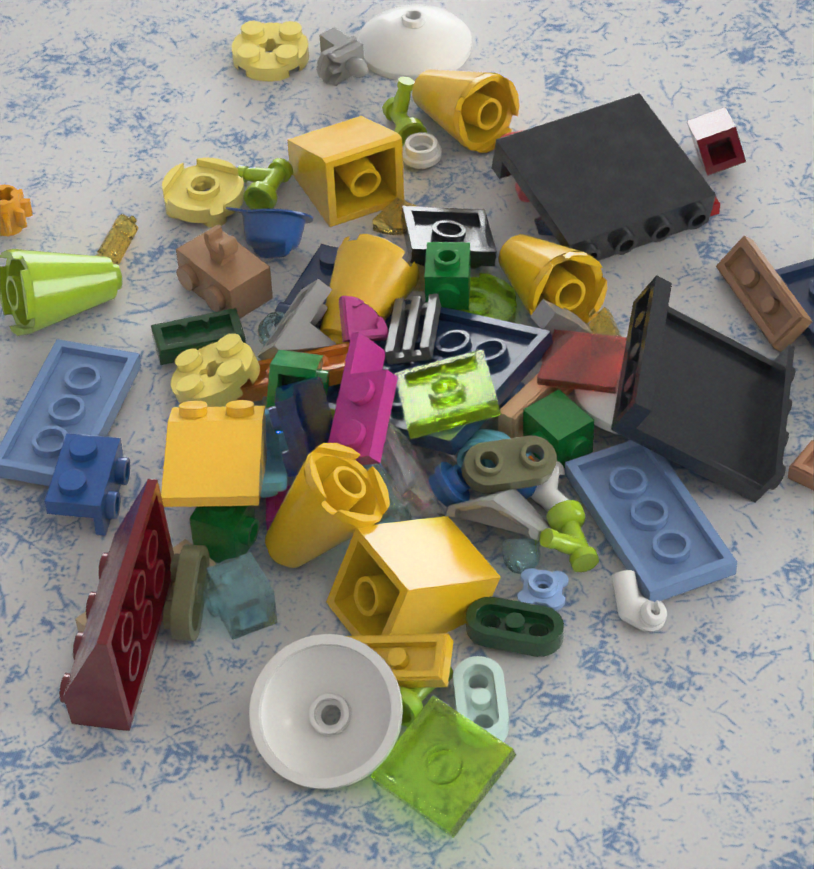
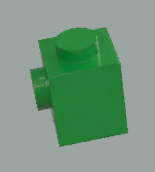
M427 242L424 275L425 302H428L430 294H438L441 307L454 310H469L471 283L470 242Z
M278 350L270 363L266 408L312 414L319 398H326L328 393L330 372L322 370L324 355Z
M558 389L523 409V436H538L547 440L556 452L557 461L565 469V462L593 452L594 419ZM533 453L536 458L541 460L537 454Z
M199 506L195 508L189 518L193 545L206 546L211 560L236 569L239 568L250 547L255 543L260 528L259 519L255 518L254 506Z

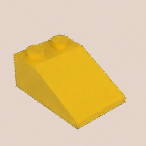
M235 400L226 403L225 407H207V403L202 401H187L179 404V407H172L167 423L161 489L163 506H258L267 462L265 406H254V403L248 400Z

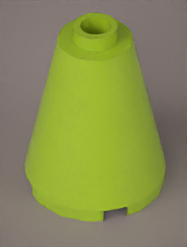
M23 249L5 250L0 255V258H6V266L0 267L1 307L4 315H13L17 325L9 327L17 336L29 335L110 301L116 297L117 291L122 288L121 270L117 264H113L109 257Z

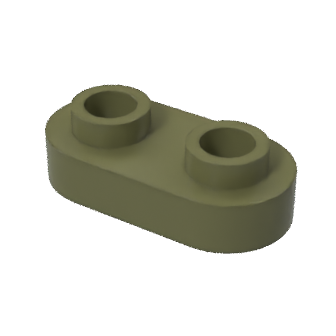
M523 436L482 442L472 446L466 453L462 464V476L470 488L481 493L539 486L551 477L556 466L557 456L553 446L547 440L538 436ZM530 452L535 453L540 457L541 461H531L526 454ZM489 459L496 467L486 468L480 461Z
M185 544L180 554L175 553L172 558L171 580L175 585L172 600H167L165 603L163 624L165 629H170L174 640L195 641L200 633L209 577V552L204 545Z

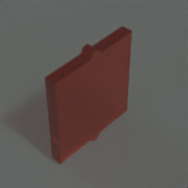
M554 329L552 334L553 343L542 354V365L537 376V385L616 394L627 337Z

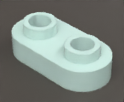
M483 656L469 657L461 661L453 672V691L458 734L462 741L472 748L491 749L503 743L509 733V712L504 674L500 665L490 658Z

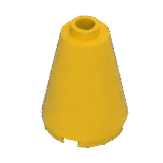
M429 69L422 72L416 78L412 90L413 101L419 108L463 147L480 153L494 150L496 139L512 132L513 129L509 128V124L513 115L518 117L520 109L519 94L514 83L498 73Z
M359 234L357 240L349 241L350 236L344 238L337 250L329 286L332 290L327 296L325 303L328 308L322 317L320 331L334 341L336 345L347 343L342 341L339 298L341 296H352L363 300L385 321L393 313L395 299L404 298L405 300L415 289L420 278L418 266L413 262L410 267L402 259L405 251L399 246L384 238L370 234Z
M518 234L509 238L500 249L499 265L530 316L544 299L562 309L566 308L587 324L596 316L603 305L608 288L607 279L603 277L601 270L603 267L600 262L588 253L524 234Z
M322 443L308 454L265 535L268 553L276 563L289 568L300 567L351 539L356 528L376 525L382 519L383 514L390 505L388 489L380 473L373 465L367 471L356 461L360 456L358 452L338 443Z

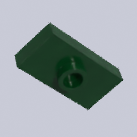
M236 308L151 325L152 337L160 365L175 363V359L183 351L188 349L199 350L204 346L218 342L219 339L228 334H238L241 340L246 343L245 334Z

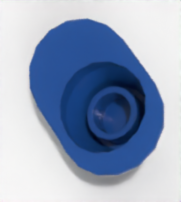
M225 208L242 213L247 244L253 248L259 257L267 259L286 257L290 251L297 249L305 224L311 223L314 220L309 214L293 210Z

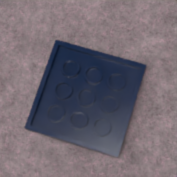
M406 299L405 304H411L412 300ZM441 307L431 360L391 365L388 364L385 355L382 370L387 369L398 377L386 438L455 456L554 346L551 331ZM392 314L385 320L388 332L390 328ZM420 315L418 338L415 342L414 351L420 350L426 315ZM407 317V319H406V324H405V329H404V334H403V339H402V344H401V350H400V352H403V351H402V348H403V342H404V337H405V332H406L408 317ZM387 339L373 341L385 351ZM341 384L329 386L327 397H320L313 411L322 408L336 409V401Z

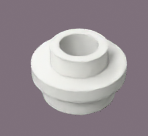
M428 133L410 135L402 147L404 163L416 169L430 168L436 165L442 157V148L438 144L437 139Z

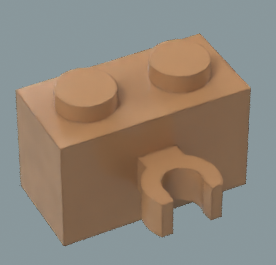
M220 225L214 226L176 249L178 263L176 274L179 282L186 290H192L204 299L213 311L218 312L236 308L240 319L273 299L270 266L239 244L236 237L233 235L229 236L223 232Z

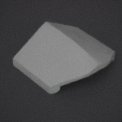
M510 489L450 505L446 514L454 518L461 517L527 535L528 538L539 540L540 534L544 529L550 528L548 522L517 489Z

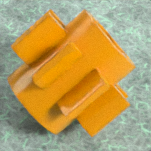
M0 185V236H13L21 232L23 228H26V218L33 216L30 199L24 198L22 189L17 190L11 185Z

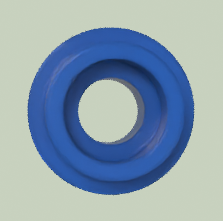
M445 461L435 467V473L429 476V485L436 498L446 507L469 501V489L471 488L463 479L462 468L459 465L452 466Z

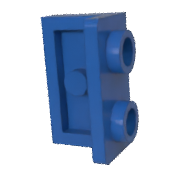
M66 433L45 498L47 514L93 518L96 535L106 536L110 520L117 519L119 516L121 503L120 486L127 485L130 477L129 457H123L121 438Z

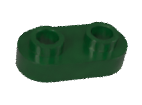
M483 597L474 601L466 612L467 634L474 643L483 647L543 657L555 653L563 643V619L557 611L546 606L498 597Z

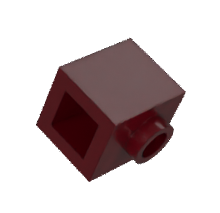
M726 107L687 121L697 156L707 176L746 162L737 128Z

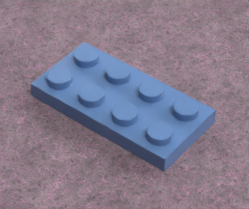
M56 339L0 444V477L50 486L66 433L107 437L141 368L140 353Z
M630 440L565 462V476L626 570L635 572L638 588L646 599L653 602L656 600L662 601L736 575L737 560L665 457Z

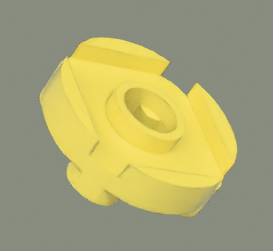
M295 21L284 23L245 22L241 26V33L232 42L234 67L237 70L239 67L246 70V77L257 81H279L290 77L289 71L298 66L300 72L309 61L308 39L302 33V26Z
M218 158L196 159L197 165L189 166L184 169V163H181L168 171L162 181V190L166 214L171 218L191 223H203L205 226L213 228L217 225H224L227 222V217L235 213L225 209L226 207L239 209L244 202L245 188L243 177L241 178L238 175V169L228 161Z
M228 334L219 339L218 342L204 346L199 350L188 349L179 354L175 359L177 369L171 378V389L179 404L187 401H202L207 403V407H224L226 403L235 401L243 395L240 387L248 379L254 384L260 372V365L251 347L244 343L238 334Z

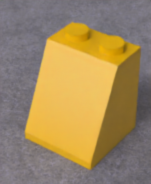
M358 116L287 139L289 163L293 167V176L329 227L404 203L402 137L399 133L363 116Z
M449 516L376 524L355 529L326 603L352 636L448 633L466 624L467 609L474 601L483 597L493 596L501 576Z

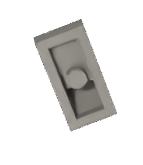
M320 279L303 288L257 357L261 360L274 358L278 350L304 352L336 345L334 341L315 327L328 308L323 302L332 289Z

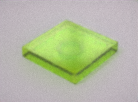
M483 350L473 351L395 373L398 377L397 385L410 439L501 415Z
M433 695L395 743L388 757L370 777L374 783L454 838L517 754L512 747Z

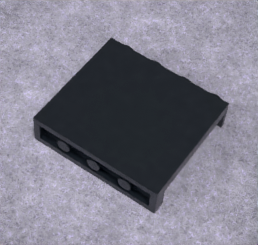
M640 93L496 139L492 169L497 177L502 179L513 176L560 245L588 253L598 261L617 254L624 255L634 248L651 242H661L671 235L688 229L700 228L709 222L716 197L715 192Z
M656 275L634 300L632 305L611 430L755 503L769 489L774 490L777 488L785 475L786 466L783 464L784 448L789 439V432L786 431L787 417L792 408V400L789 399L790 388L796 373L793 367L795 347L788 345L774 361L669 307L672 283Z

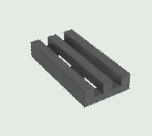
M430 294L428 302L424 303L421 296L412 297L411 304L408 305L405 304L404 298L395 299L385 347L388 364L432 359L441 310L438 294ZM420 315H426L420 350L414 351L415 342L418 338ZM407 317H408V322H407V327H406V332H405V337H404V342H403V348H402V351H403V352H400V350H401V344H402V339H403V334H404V329H405V324H406V319H407Z

